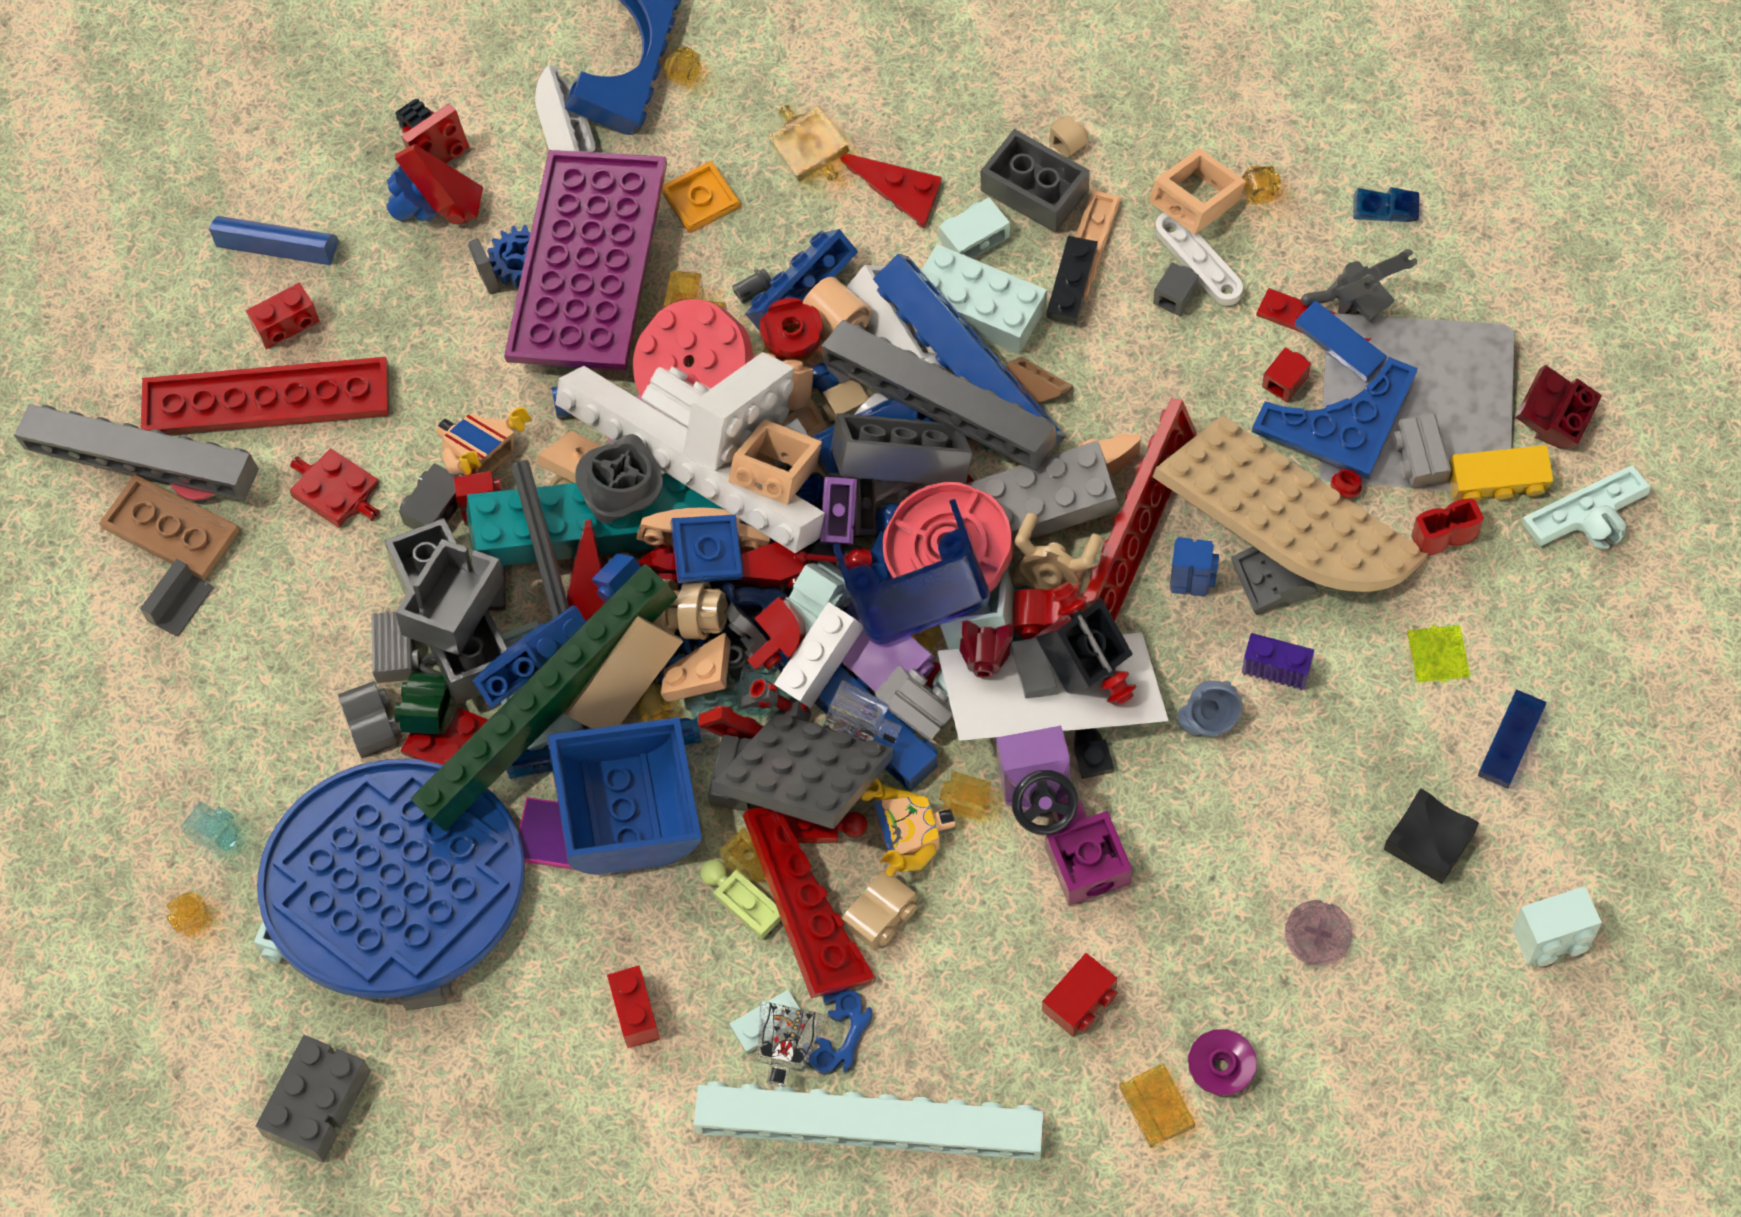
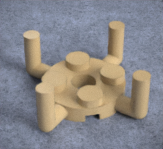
M1027 513L1015 538V545L1024 554H1022L1012 575L1011 582L1013 587L1018 588L1028 585L1032 589L1047 590L1057 588L1061 584L1070 581L1072 585H1081L1079 589L1081 596L1082 593H1085L1090 582V575H1086L1084 578L1085 570L1092 566L1103 538L1097 534H1092L1082 557L1077 559L1067 554L1066 549L1058 543H1050L1048 546H1034L1029 541V538L1035 528L1038 517L1033 513Z

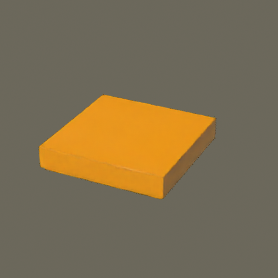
M712 160L663 184V196L688 233L741 207L740 201Z

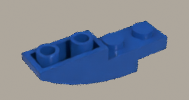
M572 605L548 623H541L505 650L472 680L489 708H493L519 690L586 623L577 606Z

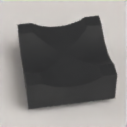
M1420 788L1409 808L1387 838L1384 850L1443 884L1476 833L1479 822L1450 809L1430 793Z

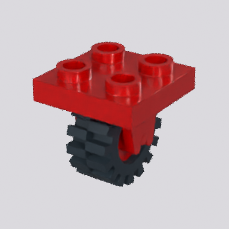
M414 99L395 112L396 119L399 121L398 124L404 133L401 137L405 148L416 144L444 163L459 157L469 148L457 111L450 103L434 113L428 107L425 108L422 101Z

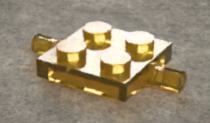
M784 105L786 111L781 107L779 113L786 123L781 129L768 137L796 179L800 182L819 170L823 172L828 181H833L832 176L836 179L838 172L831 163L850 150L822 109L817 106L807 113L796 116L789 105Z

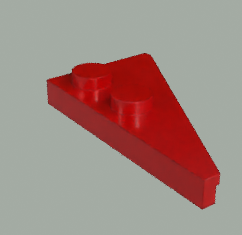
M842 152L840 161L846 165L848 170L855 175H859L869 183L873 190L884 199L891 201L899 211L905 212L915 220L919 227L925 228L942 183L941 176Z

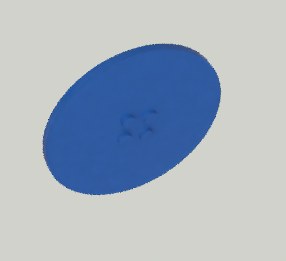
M407 758L372 761L338 772L308 790L285 812L273 829L262 853L258 869L257 894L261 917L276 949L294 969L312 982L329 990L360 998L385 999L412 996L445 985L472 969L493 950L510 927L517 913L525 882L524 854L518 830L511 815L493 792L487 789L444 831L431 821L410 799L443 766L438 763Z

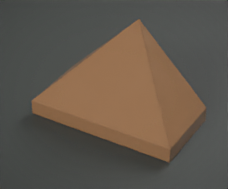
M1023 357L1010 361L1007 366L1008 370L1037 403L1068 393L1073 385Z

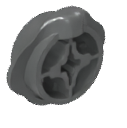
M635 434L625 435L619 440L590 450L579 460L575 472L576 485L582 493L587 506L596 519L604 524L612 523L618 518L649 507L657 500L662 490L663 479L661 471L642 439Z

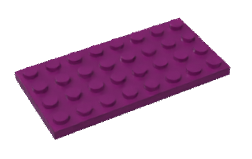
M562 150L548 151L504 354L507 363L566 367L586 366L587 368L627 371L667 168L666 156Z

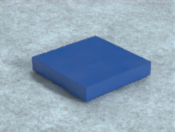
M736 514L671 519L670 525L678 583L741 580L743 578Z

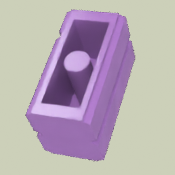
M824 477L822 511L825 512L819 543L835 545L853 544L857 479Z

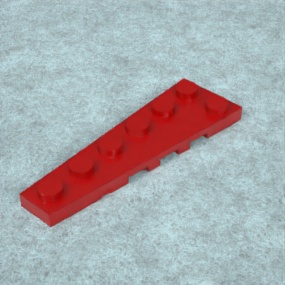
M764 807L746 810L742 815L811 999L871 983L874 979L871 969L855 941L851 942L843 928L844 922L839 913L835 914L826 898L828 896L823 885L819 886L811 872L812 866L805 853L800 849L798 841L782 813Z

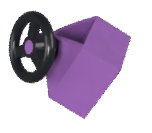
M1062 726L997 737V764L1005 803L1012 807L1017 822L1025 830L1037 835H1051L1065 829L1073 821L1077 813L1079 800L1077 790L1070 780V758ZM1068 796V804L1059 802V800ZM1050 811L1064 815L1059 821L1050 825H1038L1031 822L1039 814Z

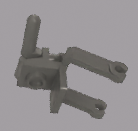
M1405 249L1398 255L1383 260L1370 268L1368 266L1363 267L1359 261L1350 262L1343 269V273L1337 277L1336 281L1327 290L1306 293L1301 297V302L1303 305L1309 306L1315 300L1321 304L1332 302L1339 297V314H1348L1351 311L1354 314L1360 312L1365 319L1370 320L1391 306L1395 301L1381 285L1380 280L1404 269L1412 268L1417 264L1418 260L1416 258L1409 260L1408 257L1413 254V251Z

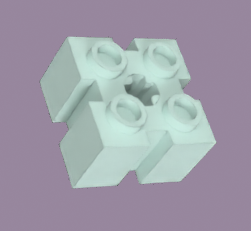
M821 561L817 565L815 563L805 565L793 585L794 589L791 595L786 598L802 617L806 635L828 602L839 609L841 605L847 607L856 593L853 588L858 581L830 562Z

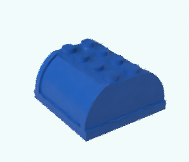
M680 718L548 735V747L567 862L573 869L582 873L601 875L665 866L686 857L701 843V831Z

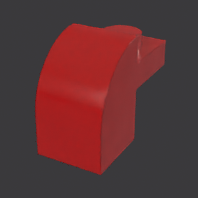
M778 597L755 617V620L771 639L748 658L747 661L755 670H763L764 668L770 670L783 659L780 655L782 652L788 658H791L805 638L806 629L804 621L786 598Z

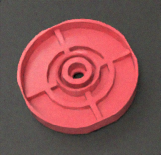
M688 299L672 303L660 310L639 336L633 358V373L636 387L642 397L645 389L651 383L650 380L657 368L661 367L670 370L671 366H674L687 373L688 377L686 380L693 385L695 381H698L713 388L753 359L752 344L745 327L725 308L698 299ZM693 356L694 364L689 367V360Z
M960 482L937 483L912 493L899 504L884 531L883 537L885 563L895 584L907 596L935 608L962 607L988 595L998 586L1012 560L1014 551L1012 530L1001 505L990 494ZM947 543H953L955 545L950 550H943L945 544Z

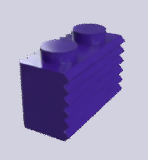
M1251 633L1244 655L1242 673L1243 675L1249 674L1250 677L1254 675L1256 679L1261 677L1262 680L1267 679L1269 682L1273 680L1275 684L1280 682L1281 685L1286 684L1288 687L1293 686L1294 689L1299 687L1300 690H1303L1307 683L1315 649Z

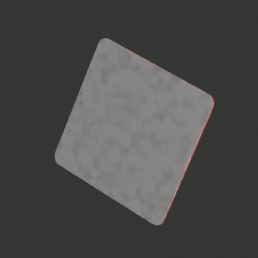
M1334 314L1363 338H1372L1368 342L1383 352L1387 359L1391 357L1418 368L1414 381L1369 479L1360 476L1361 484L1411 488L1409 478L1404 479L1402 476L1400 461L1404 460L1401 450L1396 451L1392 437L1393 432H1396L1398 422L1405 418H1417L1431 413L1436 414L1449 461L1452 455L1511 449L1514 332L1511 327L1496 323L1375 316L1367 320L1363 315ZM1325 350L1322 409L1326 408V405L1337 403L1346 398L1351 399L1358 395L1377 376L1386 361L1365 382ZM1320 460V477L1323 481H1331L1333 475L1343 470L1340 467ZM1450 479L1445 483L1429 484L1419 488L1451 491Z

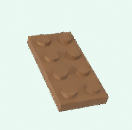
M135 474L99 522L102 529L170 564H173L176 559L186 563L192 575L204 581L240 532L237 525Z

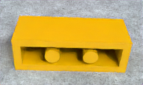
M1547 445L1452 455L1449 461L1451 467L1449 479L1453 500L1470 498L1478 502L1482 500V497L1494 496L1496 500H1505L1512 498L1515 493L1526 492L1528 497H1535L1544 494L1545 490H1548L1553 483Z

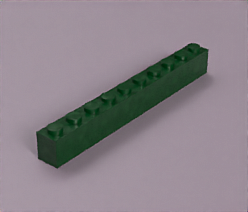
M644 564L410 799L431 821L446 831L570 706L637 615L653 623L678 598L668 584L647 564Z

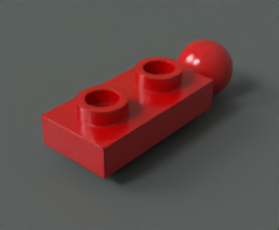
M855 811L846 814L834 829L782 813L798 843H838V832H844L851 838H858L866 832L868 827L866 817L862 813Z

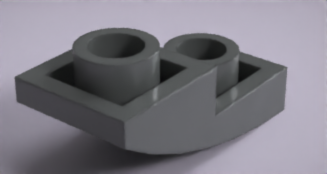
M731 602L724 611L731 622L728 626L741 636L740 640L747 648L745 654L750 658L767 641L753 621Z

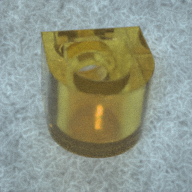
M677 46L673 55L668 56L664 64L666 78L686 87L692 86L702 70L698 53L688 47L681 48Z
M1252 166L1241 177L1246 181L1243 189L1248 202L1255 205L1273 201L1281 186L1280 176L1275 171L1274 166Z
M183 893L166 904L171 913L165 917L176 932L183 929L188 938L205 927L210 919V909L204 899L197 893Z

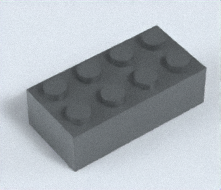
M837 413L831 450L840 476L857 480L862 478L875 479L882 483L901 481L914 486L943 482L966 484L972 451L964 434L940 422Z

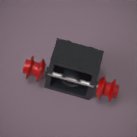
M1070 581L1063 583L1053 590L1055 595L1050 599L1051 602L1060 603L1061 608L1057 613L1063 616L1035 637L1066 692L1086 689L1104 677L1100 689L1109 690L1111 695L1107 699L1108 703L1115 701L1117 705H1120L1130 700L1134 696L1132 691L1137 686L1136 684H1127L1128 671H1116L1115 668L1131 657L1133 653L1104 601L1100 598L1086 602V596L1079 597L1076 593L1080 587L1079 584L1072 585Z

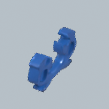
M842 990L824 996L825 1006L831 1003L836 1004L835 1010L828 1011V1017L838 1022L843 1021L844 1018H849L851 1027L843 1046L837 1051L832 1050L831 1042L825 1038L816 1039L820 1047L814 1052H811L809 1049L807 1055H805L804 1051H802L805 1057L802 1060L803 1064L810 1065L819 1074L828 1075L832 1073L842 1062H844V1073L848 1072L854 1064L855 1050L862 1033L871 1023L872 1009L868 1007L866 1012L861 1014V999L859 994L853 990ZM805 1044L803 1046V1049L806 1052L808 1050L809 1045Z

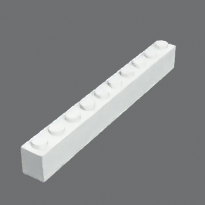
M582 366L559 378L555 402L557 406L614 441L628 434L639 436L652 454L660 470L731 514H736V517L792 552L797 553L820 538L825 512L797 495H794L788 504H784L728 482L732 461L713 471L684 456L687 428L586 366ZM757 483L760 488H763L760 483Z

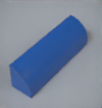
M217 216L209 227L214 243L219 248L330 266L339 242L335 234Z

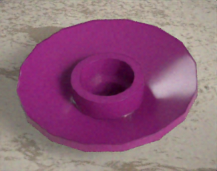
M1213 1029L1200 1035L1192 1044L1188 1055L1189 1072L1194 1082L1204 1091L1217 1096L1233 1095L1244 1090L1253 1080L1257 1068L1256 1053L1250 1042L1241 1034L1228 1029ZM1223 1060L1228 1064V1068L1225 1071H1220L1215 1067V1063Z

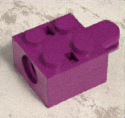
M1068 797L1059 800V802L1068 804ZM1079 800L1078 810L1073 821L1062 831L1045 835V849L1068 906L1131 884L1133 869L1108 811L1088 817L1082 802ZM1053 812L1055 822L1064 816L1063 814Z

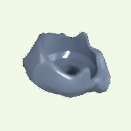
M1210 680L1202 682L1192 691L1188 704L1178 711L1179 724L1185 732L1194 736H1219L1227 731H1231L1240 719L1243 711V695L1239 694L1237 688L1231 685L1229 681Z

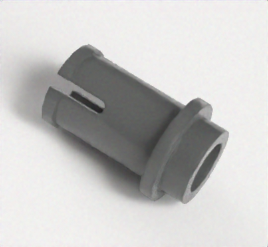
M764 268L761 270L755 269L753 275L737 284H733L732 288L738 299L743 302L763 289L767 291L771 285V277Z
M730 646L728 673L735 680L744 678L748 673V667L746 666L747 656L745 651L738 646Z

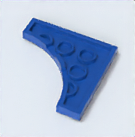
M1388 357L1383 368L1362 392L1351 399L1346 398L1337 403L1326 405L1324 409L1305 411L1304 408L1285 407L1264 401L1252 427V433L1342 469L1354 471L1358 475L1369 479L1414 381L1418 368Z

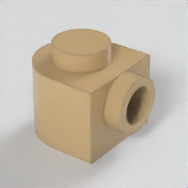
M1070 115L1065 118L1060 117L1051 125L1049 143L1061 155L1068 158L1087 145L1088 133L1086 128L1080 122H1076Z

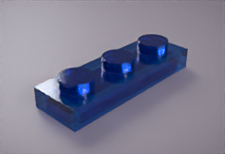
M1516 689L1479 770V777L1509 789L1545 709L1546 701Z

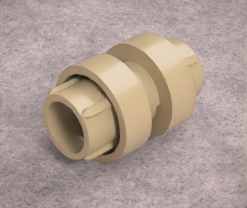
M663 579L678 598L653 624L672 634H675L676 630L679 629L684 639L705 640L710 633H720L725 628L727 616L724 611L728 607V601L724 592H721L720 589H712L709 582L684 583L681 590H679L674 580Z

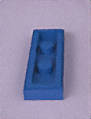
M1316 300L1295 321L1294 326L1365 382L1387 359L1383 352Z

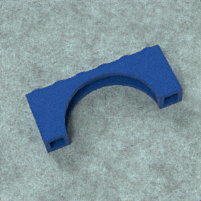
M618 0L631 13L639 28L642 39L640 63L633 70L618 76H596L581 71L571 86L564 109L622 134L631 135L636 127L640 129L647 116V112L643 111L645 104L648 105L654 92V88L650 87L652 80H656L661 69V64L658 63L659 57L664 55L668 46V41L665 40L666 33L669 34L675 23L676 18L672 16L673 10H677L681 0Z

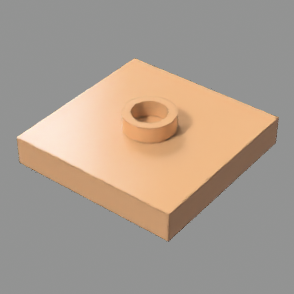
M569 431L538 455L537 464L576 483L575 472L579 460L587 452L601 447V445L573 431Z

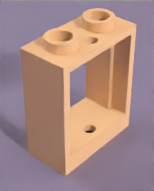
M1198 148L1155 180L1149 202L1196 235L1239 201L1246 181ZM1194 173L1220 192L1206 203H1202L1178 184Z
M764 419L733 455L728 482L788 504L817 468L822 441ZM757 453H761L793 467L787 472L754 459ZM757 483H760L763 488H760Z

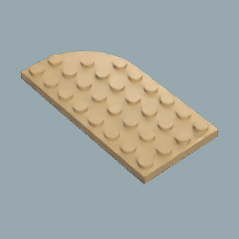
M1223 415L1157 466L1152 476L1286 569L1309 581L1326 587L1355 592L1383 590L1395 586L1408 578L1421 566L1428 553L1421 552L1417 544L1394 531L1389 525L1381 522L1362 507L1340 496L1337 490L1330 488L1310 472L1305 471L1290 461L1285 455L1278 453L1262 442L1261 439L1253 436Z

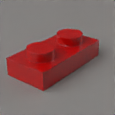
M716 706L713 710L699 714L698 726L720 737L729 735L739 737L740 739H753L764 727L756 723L755 719L743 717L733 712L727 706Z

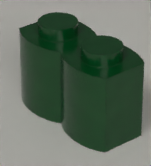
M411 673L408 681L402 683L401 703H396L394 713L395 722L400 723L401 732L440 734L442 732L451 697L443 675Z

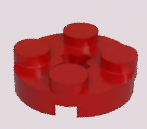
M786 298L773 303L768 308L769 311L765 314L764 318L762 316L760 321L761 338L764 345L776 358L801 357L818 349L823 328L821 316L814 306L811 305L810 307L807 304H803V300L797 298ZM789 323H793L794 327H800L793 333L784 331Z

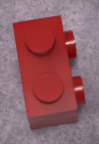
M300 282L245 310L254 331L265 349L320 322L314 304Z

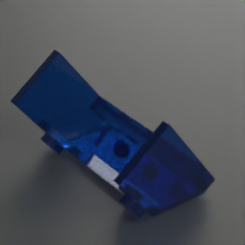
M955 499L950 500L949 503L959 529L948 532L940 539L938 550L942 560L880 583L876 572L868 566H858L851 569L850 563L839 543L832 545L846 588L863 629L871 642L878 645L887 644L978 610L988 603L990 589L966 522Z

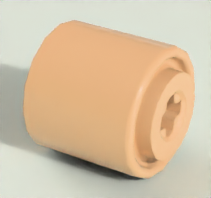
M827 277L821 280L803 300V304H807L810 307L812 305L818 310L823 328L821 338L825 341L842 320L853 325L858 324L866 329L871 317L870 306L835 277Z

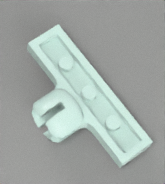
M1631 465L1524 516L1523 526L1540 547L1565 534L1579 530L1587 536L1595 547L1608 549L1610 546L1604 540L1605 538L1612 545H1616L1623 539L1626 533V522L1616 510L1649 495L1650 485Z

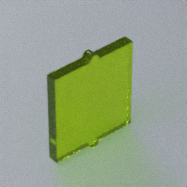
M1431 625L1430 628L1407 630L1416 683L1439 680L1445 683L1448 679L1470 677L1460 625L1444 627Z

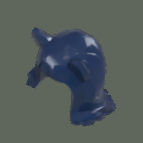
M727 580L709 582L712 589H720L721 592L726 594L728 606L732 602L753 621L767 642L771 639L755 620V617L778 597L786 598L783 591L774 588L764 590L753 585L734 587V584ZM728 618L725 628L720 633L709 634L712 640L720 634L726 633L731 641L730 646H745L740 640L741 636L728 626L731 623Z

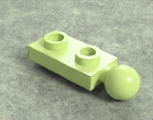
M708 860L702 865L700 876L703 882L709 886H719L713 892L714 897L758 937L763 939L781 921L776 904L737 869L728 877L725 865L719 860Z

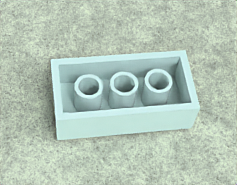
M939 244L935 246L921 270L981 339L1019 355L1047 308L1046 289Z

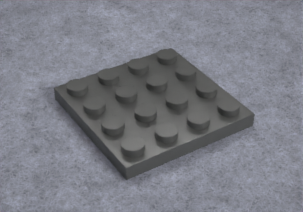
M776 713L713 781L714 792L834 829L892 761L894 747L880 744L873 740L865 742V740H859L862 738L853 737V735L851 736L846 732H835L833 729H828L816 723H809L792 718L789 715Z

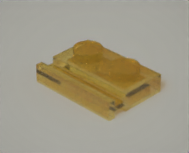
M1164 1063L1134 1076L1133 1079L1125 1083H1119V1090L1149 1148L1195 1128L1196 1123Z

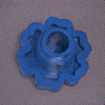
M401 166L387 179L388 189L392 195L389 197L386 207L393 218L402 222L406 219H411L415 215L420 221H431L438 214L433 210Z

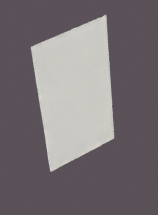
M1122 634L1133 655L1115 669L1116 671H1128L1127 684H1136L1137 687L1132 691L1134 696L1120 705H1117L1115 701L1107 702L1108 697L1111 695L1109 690L1100 689L1104 677L1089 688L1066 692L1053 667L1052 671L1057 685V694L1025 698L1011 647L1010 656L1000 671L993 674L990 678H979L969 671L959 649L937 651L959 741L1002 737L1060 725L1063 731L1168 721L1143 634Z

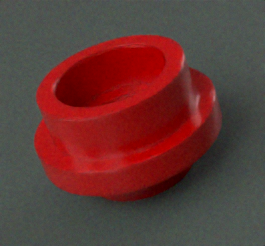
M1343 469L1333 475L1330 486L1337 490L1342 497L1355 498L1362 490V481L1360 476L1354 471Z

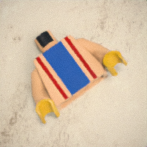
M518 407L509 414V417L501 420L482 418L475 414H468L457 425L448 419L442 420L436 429V434L442 437V460L447 471L450 474L462 476L489 471L493 472L513 453L514 431H523L525 428L524 423L531 421L526 408Z

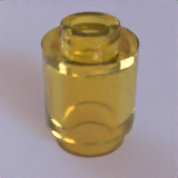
M654 679L635 704L642 722L670 719L668 715L673 712L670 702H666L661 695V682H657L656 679Z

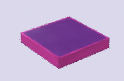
M526 797L518 831L523 848L524 862L575 870L567 862L558 801Z

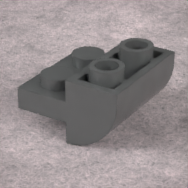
M1254 546L1231 557L1256 615L1284 602L1291 605L1318 592L1314 582L1291 572Z

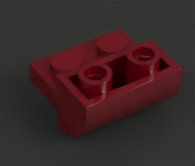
M1544 365L1538 370L1515 418L1537 432L1535 439L1559 449L1573 448L1579 444L1602 395L1578 378L1570 382L1549 366Z

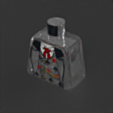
M842 680L829 706L823 729L836 733L846 732L852 738L865 742L875 741L878 736L895 744L902 725L885 718L889 708L887 703Z
M761 1000L757 1061L770 1065L767 1083L786 1087L790 1069L805 1072L823 1029L825 1014Z

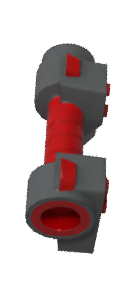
M764 678L754 680L750 686L749 693L742 697L741 709L749 707L770 709L775 706L779 709L776 713L789 715L792 718L806 722L811 718V711L808 709V706L795 698L788 700L778 693L779 688Z

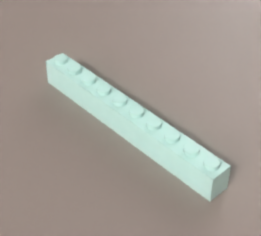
M712 1081L708 1082L707 1085H698L694 1128L696 1134L1040 1160L1043 1111H1037L1036 1107L1030 1105H1018L1016 1109L1002 1108L1001 1104L985 1102L981 1106H971L962 1100H949L947 1104L933 1103L932 1099L926 1097H915L913 1101L899 1100L897 1096L888 1094L879 1095L878 1098H866L864 1094L858 1092H846L844 1096L830 1095L829 1091L821 1089L810 1090V1093L796 1092L795 1089L790 1087H777L775 1091L762 1090V1087L754 1084H744L741 1088L728 1087L723 1082Z

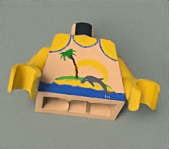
M876 778L868 788L869 790H866L861 798L865 802L872 800L874 797L878 800L874 801V810L886 850L885 855L880 859V863L887 862L890 864L885 871L887 876H893L897 870L899 872L920 871L935 856L936 850L940 848L938 832L955 827L952 810L948 808L932 813L926 796H919L916 793L882 785L879 779Z

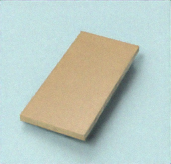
M637 615L564 712L565 715L592 729L620 725L682 644V639Z

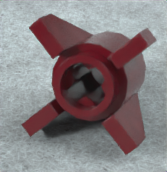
M968 620L962 621L961 634L963 638L960 639L959 651L968 670L979 678L992 677L993 674L1000 671L1010 656L1013 625L1006 624L997 627V629L991 627L978 628V625Z

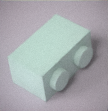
M990 198L982 202L973 203L965 212L956 217L946 219L939 226V241L941 244L972 259L1010 237V222Z

